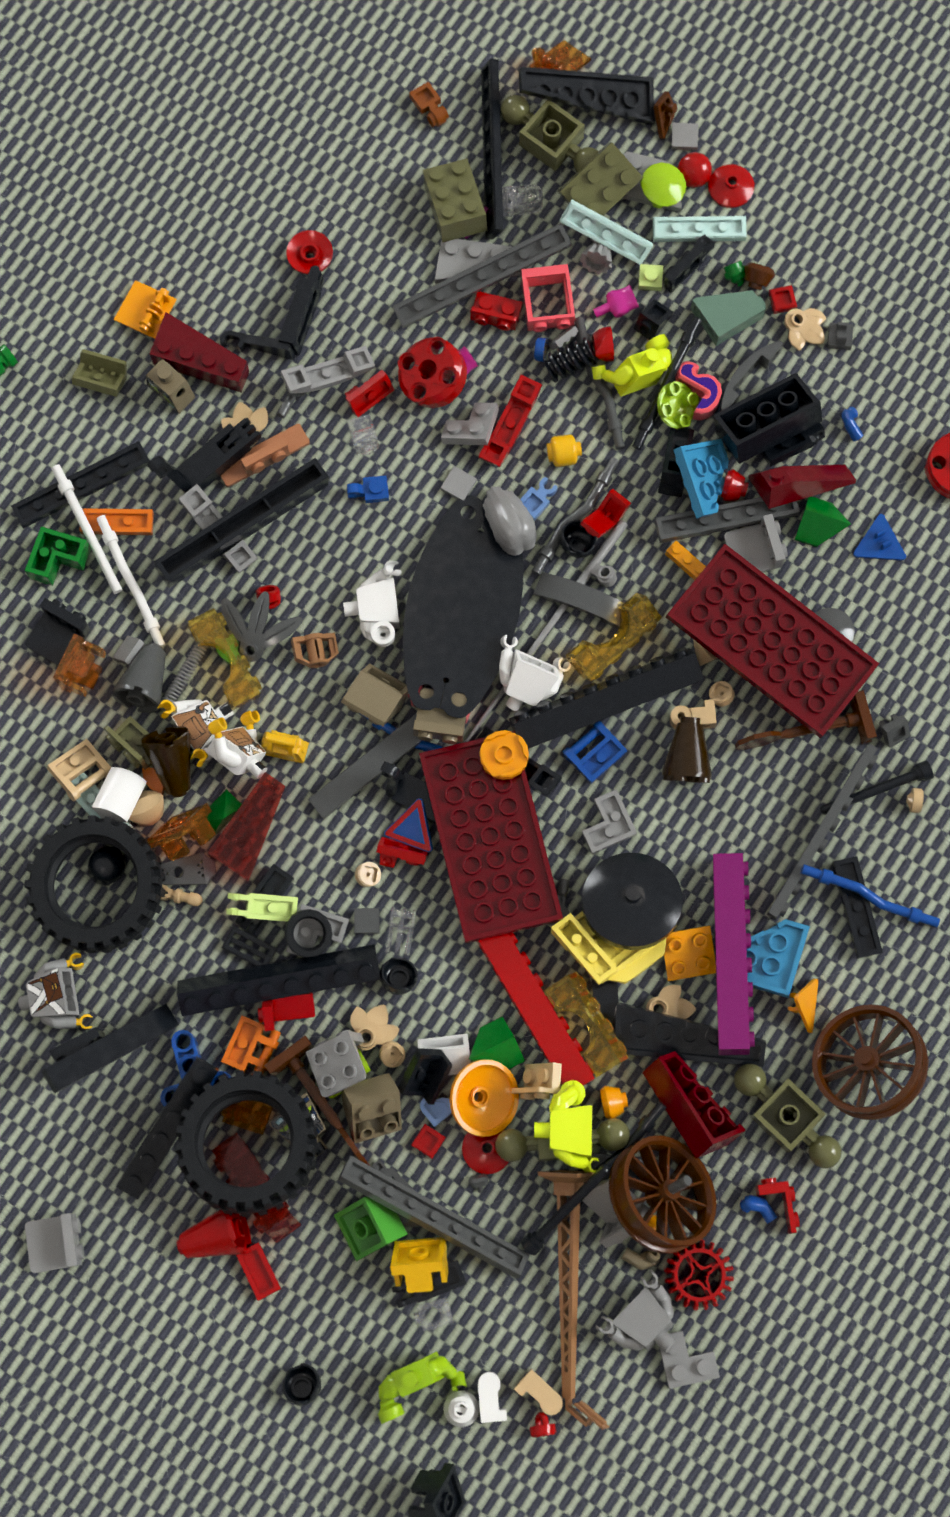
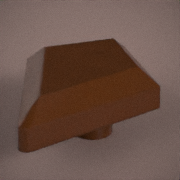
M664 91L653 106L659 139L666 138L677 111V104L673 103L669 91Z

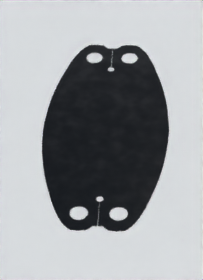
M467 495L464 501L461 499L455 501L428 540L409 588L403 628L405 679L412 703L416 708L422 710L443 709L447 715L455 718H463L476 708L498 674L501 651L504 650L500 641L504 635H507L506 643L511 645L519 618L523 592V552L520 555L513 556L501 548L495 540L486 516H484L485 510L482 506L484 503L479 498ZM464 506H471L475 509L476 515L472 519H465L461 515V509ZM481 527L484 530L482 534L478 532V529ZM445 677L449 679V682L446 684L443 682ZM428 684L433 688L434 694L431 698L424 699L419 695L418 689L421 685ZM461 692L466 696L467 702L464 706L457 707L452 703L451 697L454 693Z

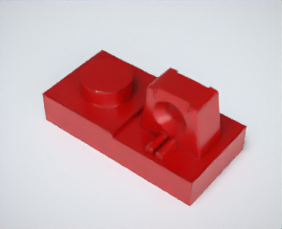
M381 370L363 383L361 387L354 386L346 392L345 399L353 414L358 418L395 389L388 375Z
M381 837L376 851L380 853V865L394 868L398 858L405 860L410 865H424L429 853L385 837Z

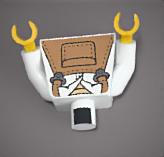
M200 699L176 702L163 700L157 706V709H166L161 714V718L165 719L172 713L174 715L171 717L177 726L188 728L190 746L194 750L190 760L193 758L200 759L196 765L199 768L203 766L205 760L213 758L206 752L215 737L208 730L209 723L220 717L226 720L234 715L227 702L215 710L208 700L202 701Z
M247 711L241 715V723L246 726V729L242 726L226 730L227 723L223 717L210 722L208 730L215 737L206 752L235 775L250 772L257 779L261 778L266 773L267 767L261 763L266 751L257 742V732L253 727V724L260 720L258 711Z

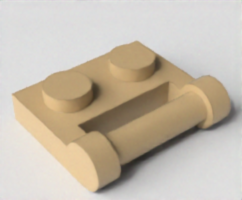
M85 739L47 766V770L63 787L72 801L81 797L80 794L103 778H106L111 769V766L88 739ZM96 764L99 768L98 771L76 786L73 785L72 780Z

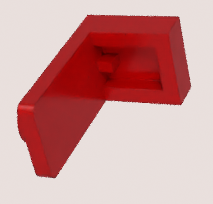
M611 489L599 508L584 518L580 524L590 535L600 538L618 524L631 505V502L614 489Z
M312 992L262 1001V1008H258L259 1023H264L265 1031L275 1030L276 1021L315 1017Z
M776 1178L762 1179L761 1185L755 1186L756 1195L782 1193L788 1234L797 1233L796 1228L800 1227L798 1213L793 1212L792 1202L796 1200L794 1187L789 1186L788 1181L777 1182Z

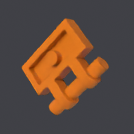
M242 1015L221 1062L244 1072L250 1063L255 1066L254 1071H260L263 1074L265 1070L267 1071L264 1065L269 1062L273 1050H277L279 1045L277 1041L281 1032L273 1030L269 1037H265L262 1035L264 1031L263 1024ZM259 1042L265 1046L260 1057L256 1058L252 1055Z

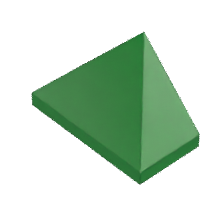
M226 789L192 825L210 841L244 808V805Z

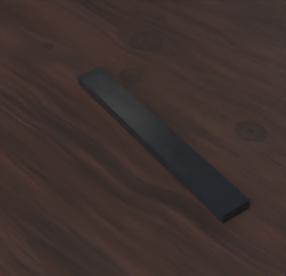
M491 58L481 69L485 207L488 208L485 236L488 239H494L503 231L499 60Z

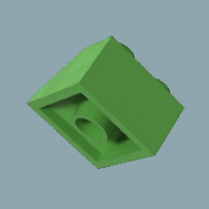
M367 1196L334 1215L356 1261L407 1235L396 1212Z

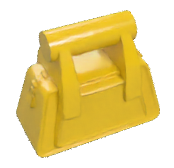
M276 730L264 732L261 746L266 751L265 755L298 763H304L309 742L302 740L298 735L281 733Z

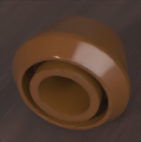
M749 262L744 267L745 281L749 282L748 287L761 290L762 286L767 287L775 277L774 269L764 265Z

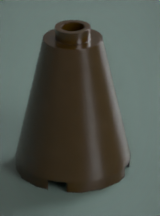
M182 726L165 728V733L158 734L156 730L145 735L141 739L142 748L166 793L173 797L186 795L187 791L191 788L190 733L188 728Z

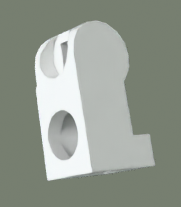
M485 1372L478 1380L481 1423L507 1421L506 1408L499 1409L498 1391L501 1382L498 1375L494 1372Z

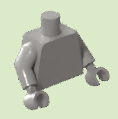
M649 1270L653 1278L647 1282L641 1275V1281L646 1287L613 1321L602 1316L601 1318L607 1322L606 1328L602 1329L597 1325L595 1327L597 1331L607 1334L610 1339L623 1348L636 1351L645 1348L649 1351L657 1344L667 1353L677 1343L668 1333L674 1325L671 1321L674 1311L669 1294L661 1283L658 1282L655 1272Z

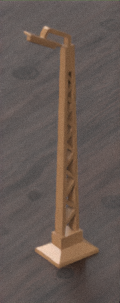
M575 1170L538 1172V1176L554 1182V1195H557V1211L567 1201V1196L571 1197L583 1185V1182L587 1181L594 1174ZM579 1203L558 1225L562 1398H565V1409L584 1426H590L594 1422L603 1430L609 1428V1425L606 1424L607 1421L584 1401L574 1403V1406L586 1415L588 1420L572 1407L576 1383Z

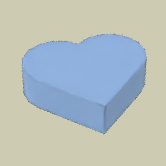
M445 1097L436 1099L433 1105L428 1104L424 1098L420 1103L422 1113L434 1127L452 1113L450 1100Z

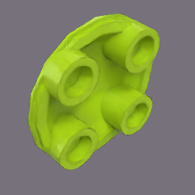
M660 162L651 165L645 170L642 176L643 179L640 180L644 195L658 209L676 205L682 200L686 192V181L683 174L678 168L669 163Z
M679 381L669 382L663 386L658 394L657 408L662 421L668 427L674 429L690 426L696 405L699 403V397L686 384Z

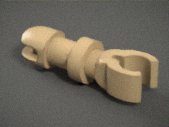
M162 884V888L168 894H165V897H161L160 900L166 901L169 899L174 900V903L180 904L185 902L192 906H199L203 901L202 896L197 893H186L183 889L179 888L173 890Z

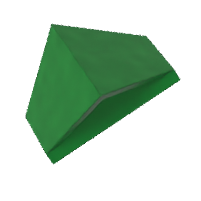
M811 496L808 497L795 541L818 547L851 525V523L831 502Z
M503 1016L480 1027L469 1060H494L503 1064L509 1070L525 1062L517 1041Z

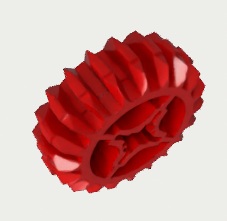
M702 1239L699 1241V1247H696V1244H692L690 1249H683L681 1254L679 1252L672 1253L677 1257L676 1260L671 1258L666 1260L673 1267L672 1269L664 1268V1273L672 1274V1278H666L664 1282H673L674 1286L669 1288L668 1292L671 1294L677 1290L678 1294L674 1300L678 1302L684 1297L683 1307L685 1308L692 1301L693 1310H698L699 1302H702L704 1310H708L707 1301H710L716 1307L718 1306V1302L715 1299L716 1296L721 1300L726 1299L725 1295L721 1293L722 1289L731 1291V1287L725 1285V1281H734V1277L726 1276V1272L732 1271L733 1266H724L723 1263L728 1262L730 1258L726 1256L720 1259L719 1256L723 1253V1249L719 1248L714 1253L712 1250L715 1243L710 1242L708 1247L704 1248L705 1240ZM692 1253H704L710 1256L714 1262L701 1266L694 1259ZM685 1258L689 1267V1273L679 1281L678 1269ZM694 1267L698 1270L710 1268L705 1272L703 1282L699 1279L688 1281L692 1278V1274H695L693 1272ZM719 1269V1281L716 1288L712 1291L708 1279L712 1272ZM695 1283L699 1285L706 1296H691L683 1288Z

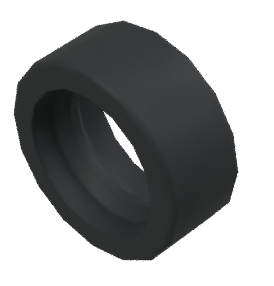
M312 909L300 910L293 914L286 923L284 931L286 943L290 949L297 955L307 958L315 957L325 952L331 944L333 935L331 924L326 916ZM307 918L315 919L323 928L321 942L312 948L302 947L294 939L295 926L298 922Z

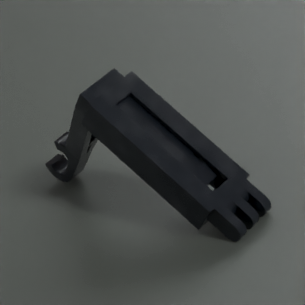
M316 265L312 266L307 278L300 277L279 339L226 331L220 337L221 345L225 347L229 339H235L240 341L237 345L241 352L246 347L294 360L295 355L299 356L324 284V277L319 267Z
M244 418L234 427L229 423L177 468L162 456L153 458L147 466L160 479L167 475L184 493L196 484L204 490L251 450V446L262 435L259 431H256V427L251 424L248 418Z
M384 761L380 770L382 771L381 775L387 778L386 795L391 797V802L407 810L417 799L421 798L424 801L427 820L436 824L426 782L406 772L402 775L398 767Z

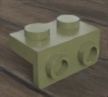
M82 349L80 364L72 376V384L117 397L127 379V362Z

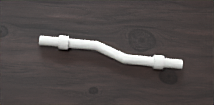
M101 515L97 517V522L103 533L102 539L105 545L109 546L117 567L136 600L145 622L143 624L147 633L151 634L154 643L164 647L166 644L159 631L160 625L158 620L153 617L140 587L127 566L117 543L119 539L115 531L111 530L106 516Z

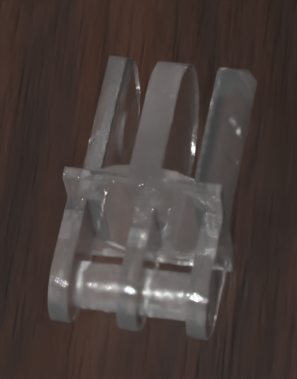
M392 907L385 953H390L393 933L396 930L395 954L400 955L404 932H408L405 956H410L417 910L409 912L405 908L395 910V907ZM394 917L401 918L400 924L393 923ZM412 919L411 926L404 925V920Z

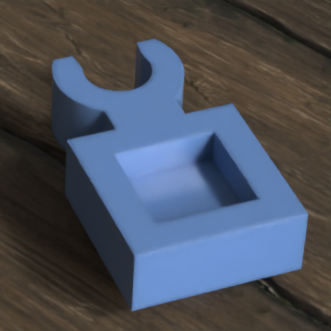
M547 477L540 481L538 490L531 487L521 498L522 503L534 521L549 506L550 501L547 497H551L557 492L556 485L550 490L545 489L544 485L548 482Z

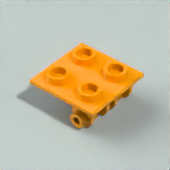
M135 280L114 321L155 339L165 312L170 314L177 299L169 296V291L165 288L156 290Z
M710 925L674 931L666 938L664 959L668 981L716 973Z

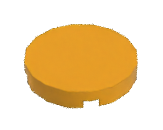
M508 730L495 731L487 736L479 752L480 762L485 772L493 778L501 780L512 779L521 774L526 768L529 759L528 746L524 739Z

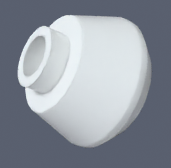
M456 1391L447 1397L444 1403V1414L452 1425L467 1427L477 1419L479 1404L475 1396L470 1392Z

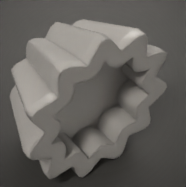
M594 243L582 252L579 261L583 263V268L588 269V272H595L599 275L601 272L607 273L609 269H612L611 251L607 249V246H603L601 243Z

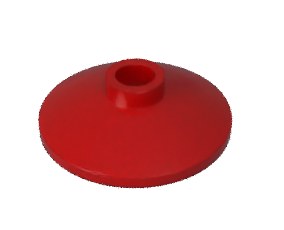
M727 164L717 168L711 174L708 182V191L711 198L717 204L726 208H737L746 204L751 199L754 192V180L745 168L739 165ZM728 181H735L736 184L731 185Z
M302 231L289 241L286 249L287 260L290 266L299 273L308 275L311 267L314 265L318 266L322 272L332 261V244L324 234L318 231ZM308 254L315 255L313 258L306 257Z
M501 1132L486 1137L470 1133L466 1134L462 1143V1154L465 1162L472 1170L481 1174H494L501 1171L509 1163L503 1160L496 1151V1139ZM484 1144H491L492 1151L490 1153H485L482 1150Z

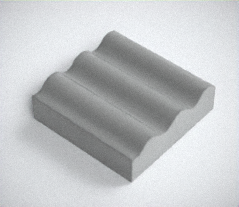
M673 122L671 149L697 150L698 124Z
M576 326L566 329L548 343L549 347L552 350L562 347L563 343L569 342L570 338L575 337L579 330Z
M454 466L441 486V490L453 498L464 501L476 484L477 478Z
M128 635L113 658L120 663L130 665L145 643L138 638Z

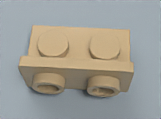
M525 1064V1071L523 1073L524 1088H512L511 1093L520 1094V1099L524 1100L549 1099L550 1095L560 1091L562 1064Z

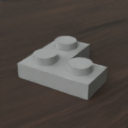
M474 403L469 420H446L441 436L442 443L452 445H488L499 411L497 403Z
M617 789L594 799L603 822L582 831L592 855L637 835V831Z
M301 904L300 910L312 909L326 916L332 927V940L342 943L349 919ZM303 919L294 928V939L297 944L305 948L314 947L317 936L323 937V928L315 919ZM289 946L287 947L286 952L297 955Z
M683 1331L669 1333L677 1343L667 1353L660 1348L669 1389L720 1378L714 1351L688 1356Z

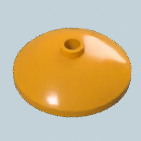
M487 1059L473 1061L460 1070L451 1087L450 1108L455 1121L463 1130L472 1135L486 1137L498 1134L511 1123L519 1104V1094L511 1093L512 1088H518L516 1079L511 1071L503 1064ZM475 1093H478V1099L475 1101Z

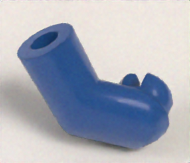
M849 407L847 410L844 409L842 411L841 418L852 441L855 442L864 435L854 420L858 417L857 410L854 407Z
M748 1195L740 1202L742 1211L746 1213L751 1210L760 1212L767 1224L777 1218L770 1204L763 1197Z

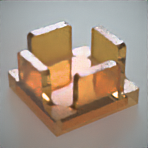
M77 634L73 635L53 676L62 690L69 693L72 691L86 697L87 691L85 688L75 683L90 689L95 687L103 668L94 663L95 656L93 654L105 658L106 652L102 647L87 642Z
M205 803L172 816L147 839L151 848L160 845L170 861L187 856L190 850L182 836L189 833L193 840L196 839L198 844L202 846L215 835V831L207 819V815L212 810Z

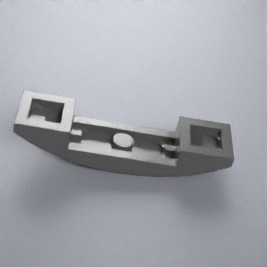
M782 341L773 342L757 350L738 367L726 387L720 411L738 402L739 394L735 391L758 364L765 369L771 365L782 351L784 344Z
M543 572L533 593L534 596L556 604V602L600 618L601 622L622 630L632 608L626 603L597 589Z

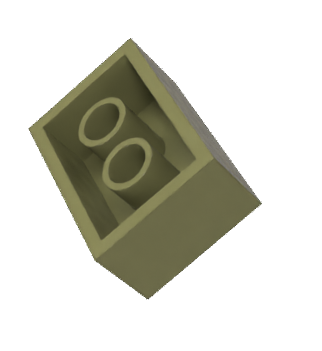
M608 142L557 192L568 204L572 199L604 216L643 177L613 142Z
M467 158L423 170L424 187L442 243L487 231L486 213Z

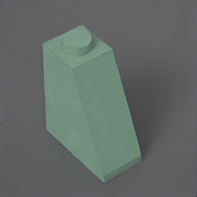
M753 290L696 297L692 300L691 311L702 320V327L716 346L763 319L766 310L764 300L757 296Z

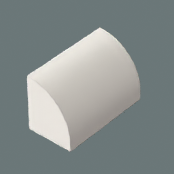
M111 767L91 808L103 819L106 816L118 822H128L147 781L130 770Z
M468 1034L418 1039V1048L442 1049L452 1063V1068L448 1075L458 1074L461 1069L471 1063V1060H469Z

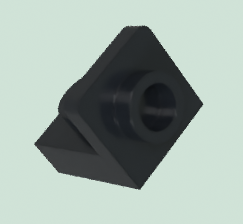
M654 299L640 312L634 330L648 340L656 337L659 329L671 318L673 311Z

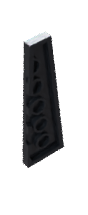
M521 67L519 69V93L652 125L655 122L653 77Z
M617 1002L612 1053L661 1057L675 1051L683 1060L735 1065L755 1064L759 1067H764L766 1041L763 1039L755 1038V1047H750L749 1055H719L717 1027Z

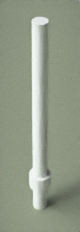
M60 464L53 466L51 469L59 483L57 487L61 495H65L113 593L121 592L123 589L73 492L75 488L71 480H67Z

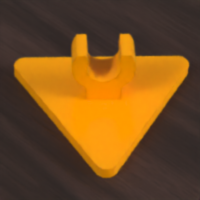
M813 978L798 993H790L789 996L794 999L796 1006L788 1007V1010L793 1013H800L808 1033H813L818 991V979Z

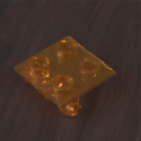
M563 40L547 53L541 47L534 48L532 50L534 62L529 67L578 71L589 63L591 58Z
M243 1101L225 1108L220 1114L224 1116L222 1119L224 1123L263 1135L273 1108L257 1101Z

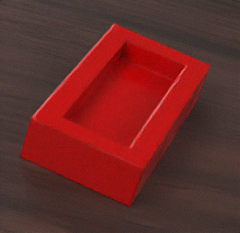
M260 1242L248 1247L250 1248L249 1252L236 1256L257 1300L260 1301L282 1288Z

